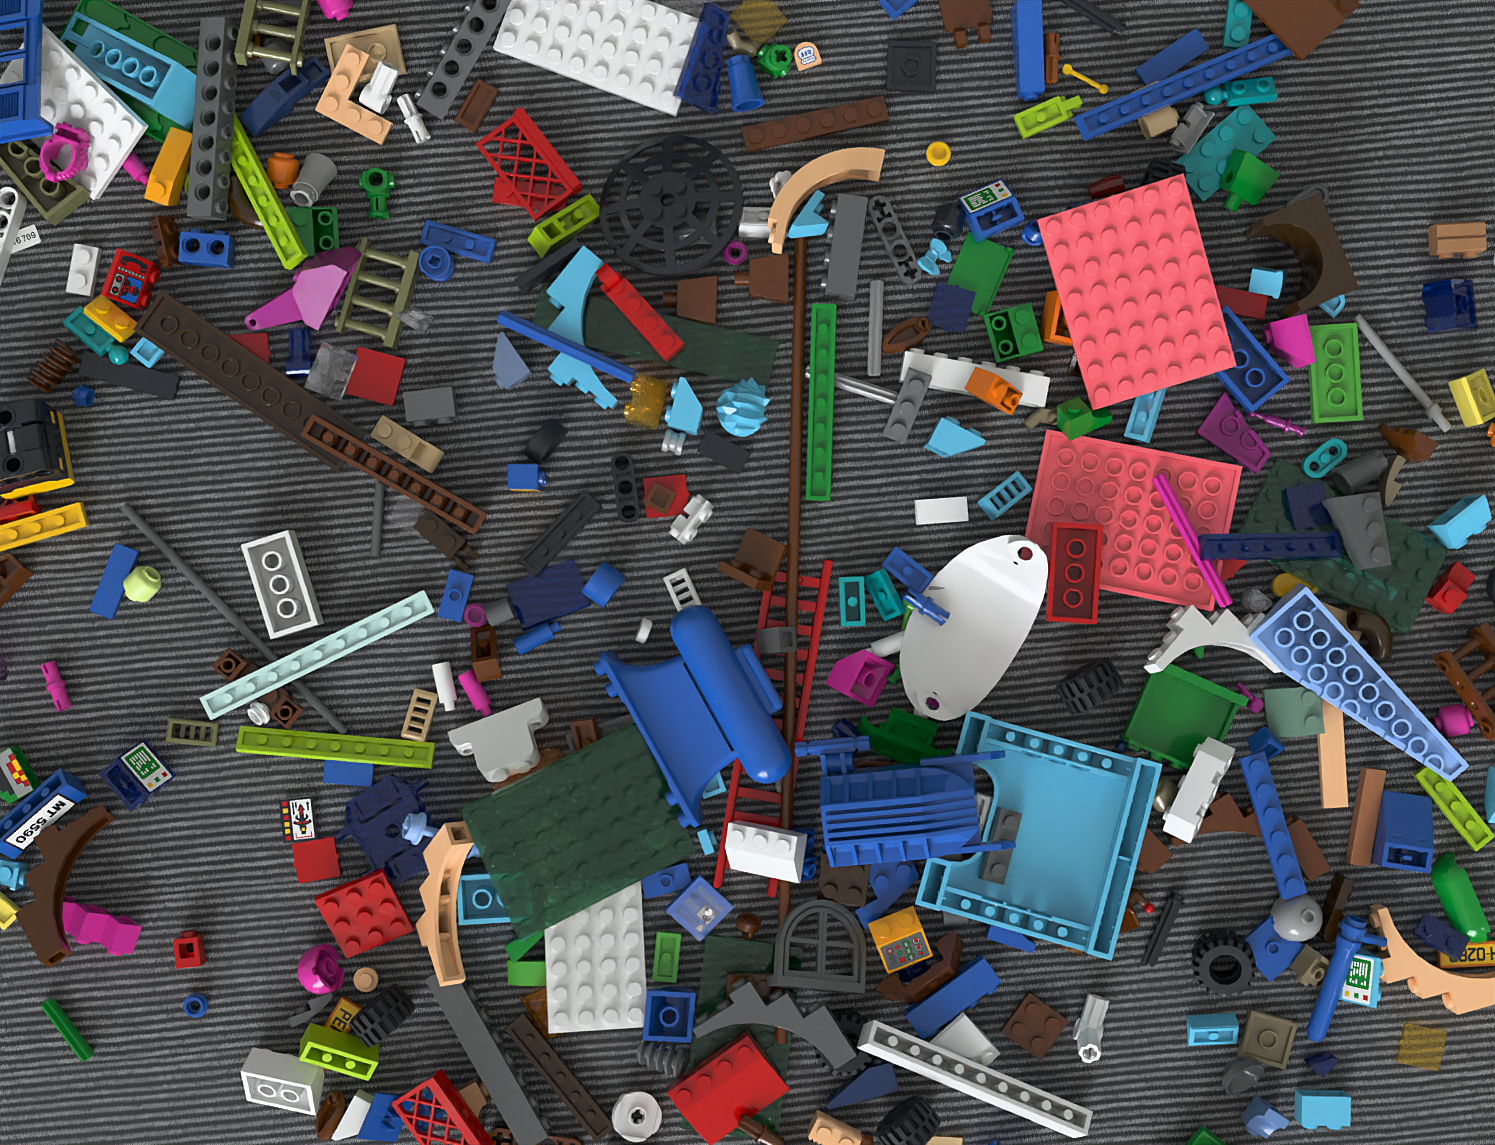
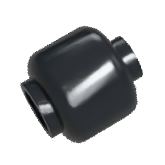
M947 203L946 205H940L935 210L931 222V230L938 239L951 241L961 235L966 216L957 204Z

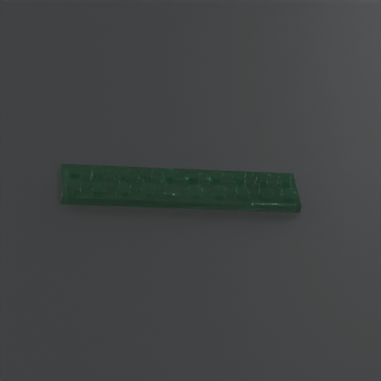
M541 285L533 323L548 329L563 311L564 307L562 306L558 309L548 301L550 296L546 292L549 286ZM587 296L583 314V338L586 347L740 383L742 379L747 382L752 377L758 385H763L766 389L768 388L779 341L656 312L685 346L666 363L612 301Z

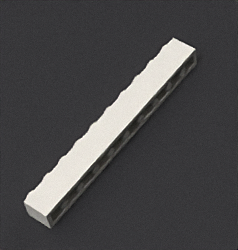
M876 1020L863 1024L857 1045L858 1049L1072 1138L1087 1136L1093 1111Z

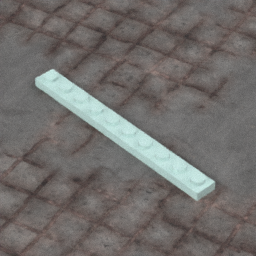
M425 590L199 699L210 720L409 625L435 612Z

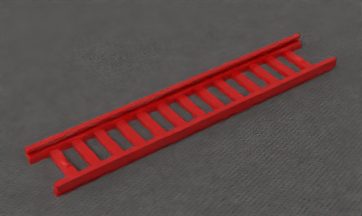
M823 560L820 579L799 575V585L819 589L816 603L798 600V610L814 612L812 626L798 624L797 634L810 636L808 650L797 649V659L806 660L804 674L796 673V683L802 684L800 698H796L798 712L795 722V742H802L833 563V561ZM777 572L774 581L786 583L787 573ZM773 584L770 591L763 590L757 630L785 627V622L768 619L770 605L786 607V597L772 595ZM756 631L753 649L759 660H761V654H759L758 649V635ZM783 653V654H776V655H778V656H784V657H785V653ZM764 668L770 679L784 681V671ZM779 695L783 702L784 695ZM772 718L777 728L783 730V720ZM794 751V786H795L797 768H798V763H799V757H796L795 751ZM739 758L734 760L713 883L714 888L722 887L725 868L731 869L725 849L729 822L741 820L780 828L781 812L780 817H773L735 810L737 796L781 804V793L739 786L741 772L747 773ZM769 877L768 896L776 897L779 879Z

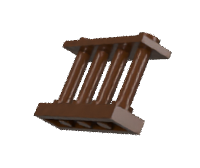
M1486 621L1466 631L1471 640L1453 653L1447 649L1436 653L1432 657L1438 669L1445 674L1478 721L1481 730L1489 738L1495 737V714L1487 702L1495 697V684L1480 694L1472 683L1490 668L1495 672V633ZM1478 647L1485 660L1466 674L1458 661Z

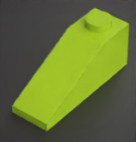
M589 193L535 226L527 240L543 259L600 217V206Z

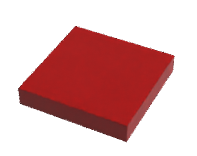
M358 346L346 394L394 407L407 360Z

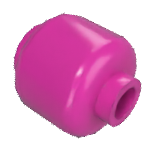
M316 0L326 18L333 19L336 17L338 21L351 15L349 9L354 4L353 0Z
M1461 703L1441 707L1438 711L1439 716L1434 717L1437 730L1443 731L1446 737L1467 734L1470 732V727L1474 726L1470 710Z

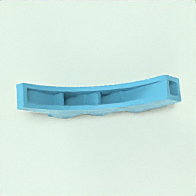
M582 246L546 291L550 296L548 299L550 303L558 309L562 306L564 307L563 311L547 330L584 347L583 314L586 298L596 278L594 272L604 264L601 259L585 246ZM561 352L548 367V370L552 373L550 378L561 386L565 383L567 386H570L574 379L577 380L575 386L585 394L588 391L596 396L594 401L602 408L606 409L609 406L611 409H614L619 403L604 388L594 373L592 366Z

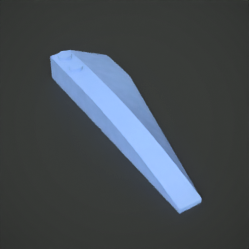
M1298 583L1275 604L1249 634L1250 638L1283 673L1451 782L1469 767L1467 762L1305 585Z

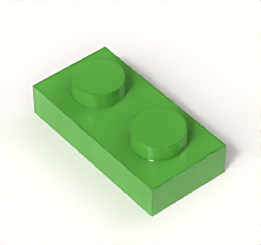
M657 930L652 981L676 983L681 932Z

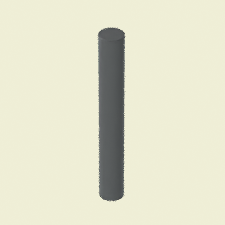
M375 483L370 556L380 557L385 492V484Z

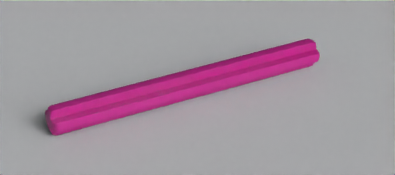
M1161 473L1155 476L1152 481L1217 603L1221 608L1230 605L1232 598L1166 475Z

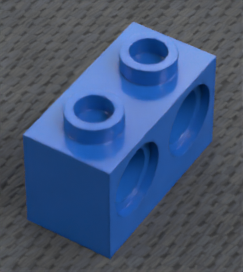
M190 228L189 232L180 233L178 261L185 265L234 269L236 239L228 236L229 233L226 231L214 230L213 234H205L204 230ZM199 241L200 248L198 251L191 252V245ZM223 243L224 251L216 255V246Z

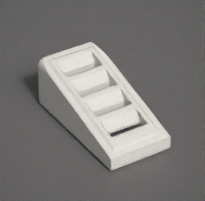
M685 568L663 578L677 611L689 605L703 606ZM683 578L686 581L675 587L672 586V583L679 581ZM687 587L689 588V591L679 596L676 595L677 592ZM693 597L694 600L681 605V601Z

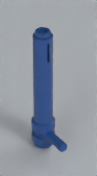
M1348 914L1346 919H1343L1340 928L1342 930L1336 936V947L1306 1028L1307 1037L1312 1041L1321 1042L1325 1038L1355 953L1360 950L1362 942L1385 947L1387 944L1386 937L1366 933V921L1358 916Z

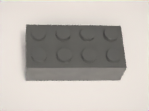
M838 193L837 200H832L829 219L834 220L833 225L829 224L826 243L831 245L830 249L825 251L823 268H827V274H822L820 292H824L823 299L853 302L868 197Z

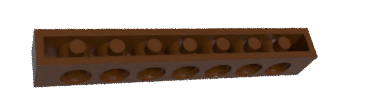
M312 414L300 435L476 535L488 514L318 415Z

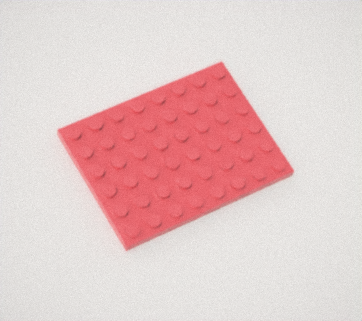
M1184 173L1037 220L1091 410L1237 366Z
M1046 429L1025 538L1036 543L1047 557L1049 574L1052 522L1103 525L1099 589L1181 606L1193 605L1196 609L1213 612L1215 597L1152 479L1161 473L1166 475L1220 576L1242 466L1080 436L1070 441L1063 432ZM1022 547L1020 558L1030 560L1033 557L1032 550L1028 547Z

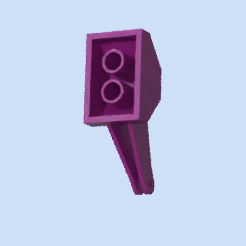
M347 246L319 252L312 260L308 258L302 268H298L292 279L296 283L251 311L244 320L246 327L255 331L303 319L305 324L318 331L335 310L362 253Z

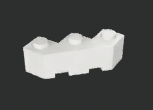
M1207 737L1203 745L1200 743L1197 745L1193 753L1195 759L1187 776L1183 775L1178 784L1180 790L1172 807H1167L1163 815V819L1166 820L1163 831L1191 843L1200 829L1206 810L1215 798L1220 780L1230 767L1235 752L1234 748L1210 737Z

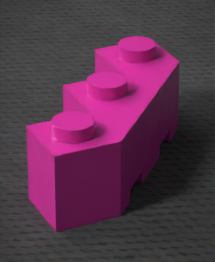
M64 895V929L75 938L74 941L85 945L89 944V942L101 943L108 949V953L116 956H121L122 953L133 954L142 928L140 924L131 917L122 914L119 917H115L107 913L108 909L90 903L83 905L75 902L76 898Z

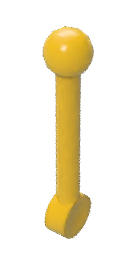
M1069 64L1063 66V74H1071L1099 89V92L1102 94L1108 92L1109 89L1106 84L1101 85L1072 70V66Z

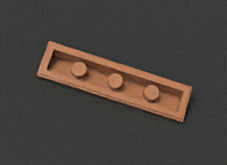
M1361 766L1345 862L1348 864L1370 866L1386 775L1385 770Z

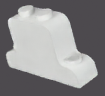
M539 697L448 732L450 742L459 754L467 756L474 753L477 767L487 781L501 782L514 774L528 772L539 763L540 754L535 741L534 731L544 727L549 720L545 705Z

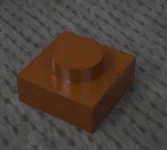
M655 482L644 504L666 515L677 493Z

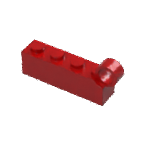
M605 262L594 272L603 283L600 286L603 293L666 363L685 347L681 339L619 271L615 273Z

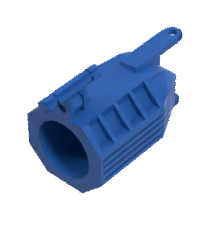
M869 735L857 736L858 739H854L853 736L809 741L810 743L808 744L806 741L795 742L796 757L808 756V753H811V756L820 755L822 768L820 807L825 848L831 867L930 859L950 854L1005 850L1016 847L1014 840L981 842L980 816L972 761L1005 758L1004 750L923 757L920 763L854 769L853 751H856L858 748L859 751L870 750Z

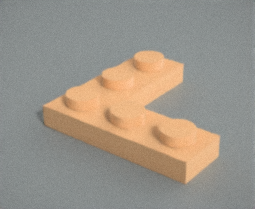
M347 43L315 110L383 146L393 123L350 101L371 56Z

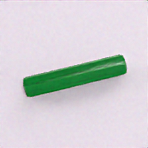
M52 997L42 1003L41 1008L78 1058L84 1062L92 1057L94 1054L93 1050L57 1001Z

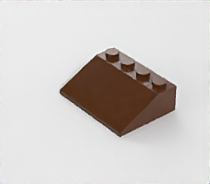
M1242 0L1300 61L1361 5L1357 0Z

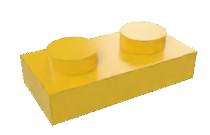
M99 295L84 307L83 313L120 343H123L136 332L133 329L138 323L105 296Z

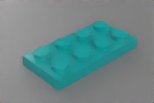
M1248 104L1240 105L1196 143L1189 154H1184L1175 163L1185 166L1187 187L1203 203L1220 188V180L1234 148L1247 151L1256 157L1277 137Z

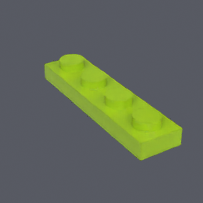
M1425 765L1413 774L1473 851L1477 852L1495 837L1452 781H1448Z

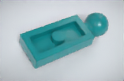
M1272 77L1228 81L1223 83L1222 89L1215 86L1204 92V100L1208 105L1215 106L1226 99L1228 107L1273 102L1277 100L1278 96Z
M79 306L63 321L64 327L100 357L108 352L109 359L114 364L121 365L127 362L129 358L128 350L121 345L115 346L114 344L118 340L85 315L83 307Z

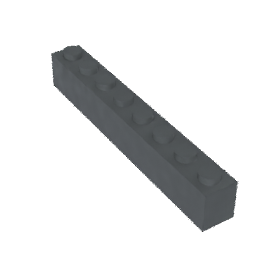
M436 972L425 979L426 983L518 1145H536L548 1138L551 1133V1123L545 1114L541 1115L537 1108L539 1102L533 1093L530 1094L525 1086L527 1081L522 1072L516 1071L513 1065L515 1060L510 1051H505L501 1044L503 1039L497 1029L493 1030L489 1021L491 1018L489 1013L478 1004L477 999L479 997L472 986L469 987L465 980L463 983L440 987Z

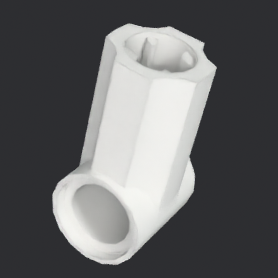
M383 60L379 61L370 83L361 92L359 102L381 115L384 114L392 99L390 93L400 70L391 63Z

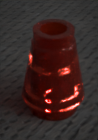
M1112 173L1092 185H1088L1091 200L1107 198L1111 194L1116 195L1126 192L1121 173L1116 175Z

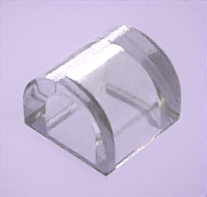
M1255 587L1246 589L1240 597V605L1248 613L1264 612L1272 605V601Z

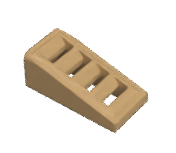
M418 688L414 689L401 737L420 742L427 741L438 700L437 693ZM418 697L429 699L431 703L418 702ZM415 708L427 709L428 713L417 712ZM413 716L426 719L425 723L412 721ZM411 726L422 729V733L411 731Z

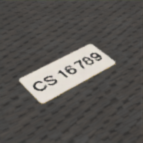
M35 225L18 231L11 254L41 242Z

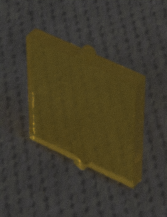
M743 0V4L730 15L752 42H758L760 46L770 37H775L776 32L788 22L771 0Z
M1404 1022L1401 1039L1398 1040L1399 1048L1396 1062L1439 1072L1442 1054H1445L1444 1045L1447 1032Z

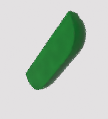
M1451 851L1442 854L1432 866L1431 881L1453 933L1464 942L1479 944L1490 941V937L1487 936V933L1491 932L1489 924L1464 867L1458 868L1455 855Z

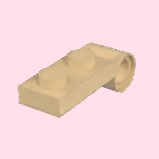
M383 415L370 435L430 473L434 472L445 453Z

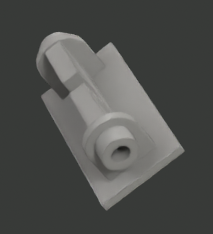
M1196 102L1195 105L1192 104L1183 118L1186 121V125L1180 123L1173 135L1170 136V149L1189 154L1215 113L1203 110L1204 105L1200 102Z

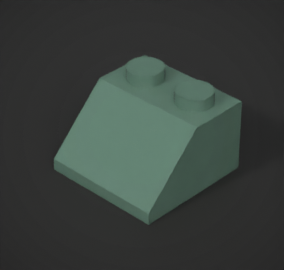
M1301 684L1262 689L1267 728L1276 737H1301L1325 733L1320 696Z

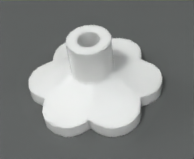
M790 171L778 172L775 178H771L769 184L774 199H776L784 184L791 178L792 174Z

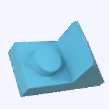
M818 189L815 191L793 222L787 235L788 237L799 238L825 233L829 222L819 216L825 206L822 204L825 196L824 193Z

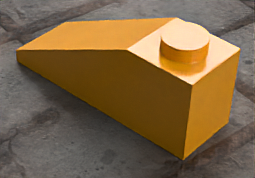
M175 127L170 128L150 173L144 196L145 199L166 206L178 205L191 156L192 133Z

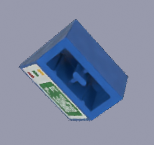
M1002 178L957 197L976 243L1017 226L1025 219L1015 195Z

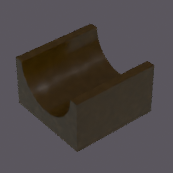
M1320 193L1266 215L1244 231L1247 241L1255 238H1271L1284 243L1294 252L1301 267L1300 288L1293 301L1277 312L1280 320L1316 307L1359 287Z

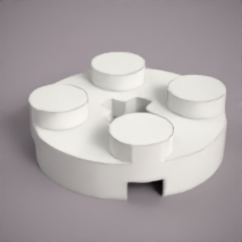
M638 1090L622 1094L612 1111L614 1129L623 1138L632 1142H642L650 1137L652 1133L654 1134L658 1130L662 1119L661 1109L657 1101L650 1094ZM639 1109V1113L643 1117L638 1119L637 1123H633L631 1114Z

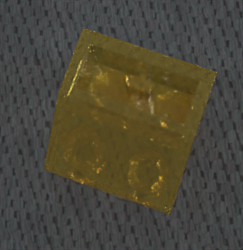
M638 373L637 379L633 378L629 392L633 395L631 403L627 402L623 416L627 418V423L657 432L669 383Z

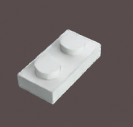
M74 244L66 292L93 297L102 249Z

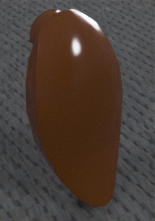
M923 316L902 321L883 340L882 352L892 354L914 348L930 333V320Z
M340 1090L329 1092L320 1106L316 1118V1134L319 1140H328L341 1122L345 1109V1097Z

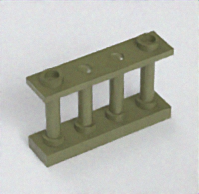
M245 0L234 52L237 64L247 66L249 57L253 58V55L290 62L291 73L297 76L298 67H303L305 54L302 52L312 0H303L301 7L266 0ZM264 10L299 17L297 30L259 23V20H257L258 12L262 13ZM262 33L295 40L293 51L286 52L256 46L252 42L253 35Z
M363 237L362 242H358L356 250L362 253V256L352 274L341 313L338 312L334 325L337 327L336 331L343 335H346L347 328L382 337L384 346L397 350L420 272V253L410 250L409 256H405V258L371 248L372 241ZM368 257L402 267V270H404L402 280L396 281L365 272ZM361 281L395 290V293L398 294L395 303L387 304L357 295ZM354 304L387 313L391 317L389 326L382 328L351 319Z

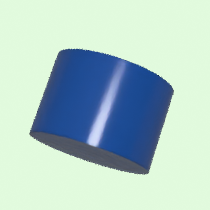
M603 561L585 585L582 593L604 608L617 592L626 576Z

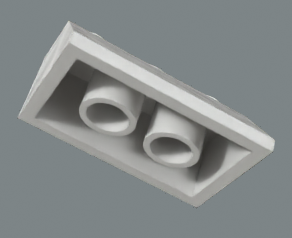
M741 820L729 822L725 849L730 868L800 883L807 834Z
M252 1048L241 1069L247 1101L316 1115L324 1082L323 1067L300 1061L299 1057L292 1054L272 1052L269 1049Z

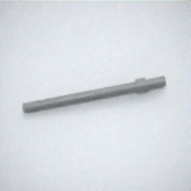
M1358 314L1352 321L1357 323V327L1425 408V414L1430 419L1433 418L1444 432L1451 429L1452 425L1441 413L1442 409L1440 406L1430 400L1362 315Z

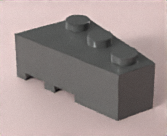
M1380 492L1335 497L1321 502L1323 507L1327 508L1333 520L1332 524L1342 537L1343 545L1357 571L1392 565Z

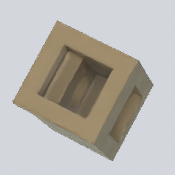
M1306 944L1289 968L1297 973L1294 978L1307 987L1310 983L1315 987L1319 980L1324 977L1330 961Z

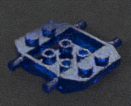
M392 773L345 803V827L333 834L336 837L344 833L336 838L338 842L352 835L356 843L362 848L371 868L360 874V877L383 868L390 882L398 886L427 867L423 852L433 839L429 836H426V839L388 863L385 862V860L412 844L411 840L402 837V824L409 813H425L427 816L426 826L441 829L444 823L453 821L450 817L443 823L436 825L419 798L418 792L430 785L429 780L420 785L427 780L426 776H423V778L415 783H409ZM401 797L403 799L366 824H361L363 820ZM390 824L397 825L400 829L399 836L391 837L387 832V827Z

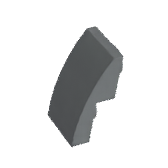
M335 990L328 994H314L308 1000L310 1007L308 1004L295 1008V1013L288 1018L291 1028L316 1015L331 1001L338 991Z

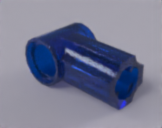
M288 330L289 356L286 358L288 378L314 377L315 361L313 355H311V330Z

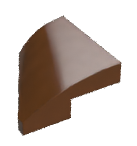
M1381 423L1378 428L1386 442L1410 463L1428 461L1438 445L1437 442L1417 430L1405 429L1399 426L1393 429L1386 423Z

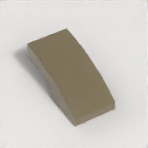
M1400 455L1390 456L1387 460L1389 464L1387 466L1388 469L1381 474L1378 492H1380L1382 507H1390L1402 485L1394 481L1406 461Z

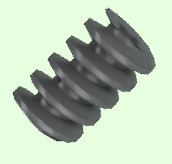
M641 1039L636 1052V1059H638L639 1064L644 1065L647 1063V1067L651 1069L656 1067V1070L659 1072L664 1070L665 1074H673L677 1079L684 1075L691 1053L688 1052L687 1055H684L683 1046L676 1052L675 1043L666 1048L667 1041H662L658 1045V1041L650 1042Z

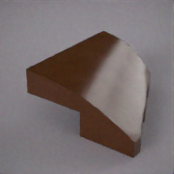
M11 553L0 556V608L34 574Z

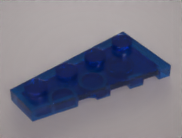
M707 2L704 3L673 96L711 115H718L719 106H717V98L721 91L719 80L720 71L723 69L724 64L722 54L723 46L726 45L729 12Z

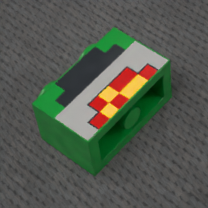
M19 745L10 747L0 753V797L7 804H11L30 795L41 785Z

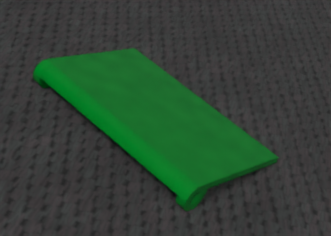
M968 232L940 299L982 317L988 314L1015 250L987 239L976 243L972 233Z

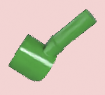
M902 600L906 612L904 613L901 630H905L915 607L906 600Z

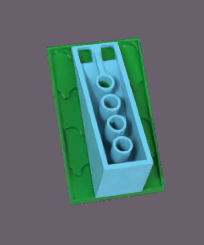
M80 0L59 40L148 125L144 132L146 135L164 144L171 127L193 133L198 51L107 0Z

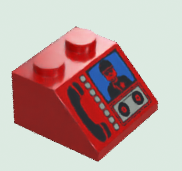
M117 248L100 295L144 311L145 307H148L151 302L152 287L160 278V265Z

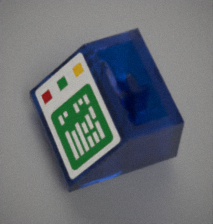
M145 739L117 757L99 773L101 778L130 811L140 808L176 777L175 773Z

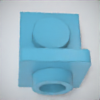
M0 858V885L10 886V890L15 891L23 888L27 884L24 875L29 872L27 871L28 863Z

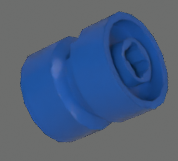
M438 245L429 246L420 254L419 266L431 280L445 282L454 275L456 269L455 261L443 247Z

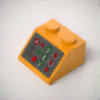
M914 906L868 923L887 974L933 957Z

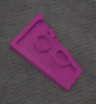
M1223 392L1195 433L1254 474H1257L1271 453L1255 431L1243 419L1240 411L1230 402L1228 395Z

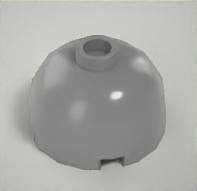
M1307 894L1285 900L1279 897L1274 902L1271 910V916H1273L1275 923L1273 924L1274 930L1280 937L1288 941H1305L1313 938L1320 931L1323 923L1320 905Z

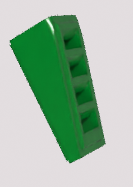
M544 923L514 938L505 945V949L513 963L517 962L544 936Z

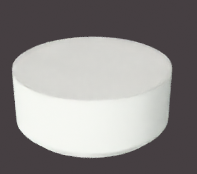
M642 619L635 641L645 643L652 626L651 620Z

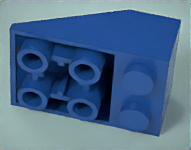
M1383 790L1372 862L1383 867L1430 874L1434 850L1432 798Z

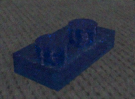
M1428 913L1422 915L1412 935L1455 961L1460 959L1470 941L1469 938Z

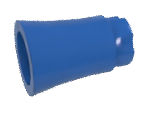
M740 54L727 60L729 68L727 72L730 81L732 110L735 112H746L763 106L765 100L760 91L750 56Z

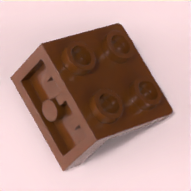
M747 528L735 559H731L730 562L720 561L716 570L754 589L770 591L787 546L752 528Z

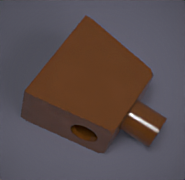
M789 254L749 260V271H735V286H749L750 298L788 304Z
M717 276L678 281L677 292H663V307H677V318L716 326Z

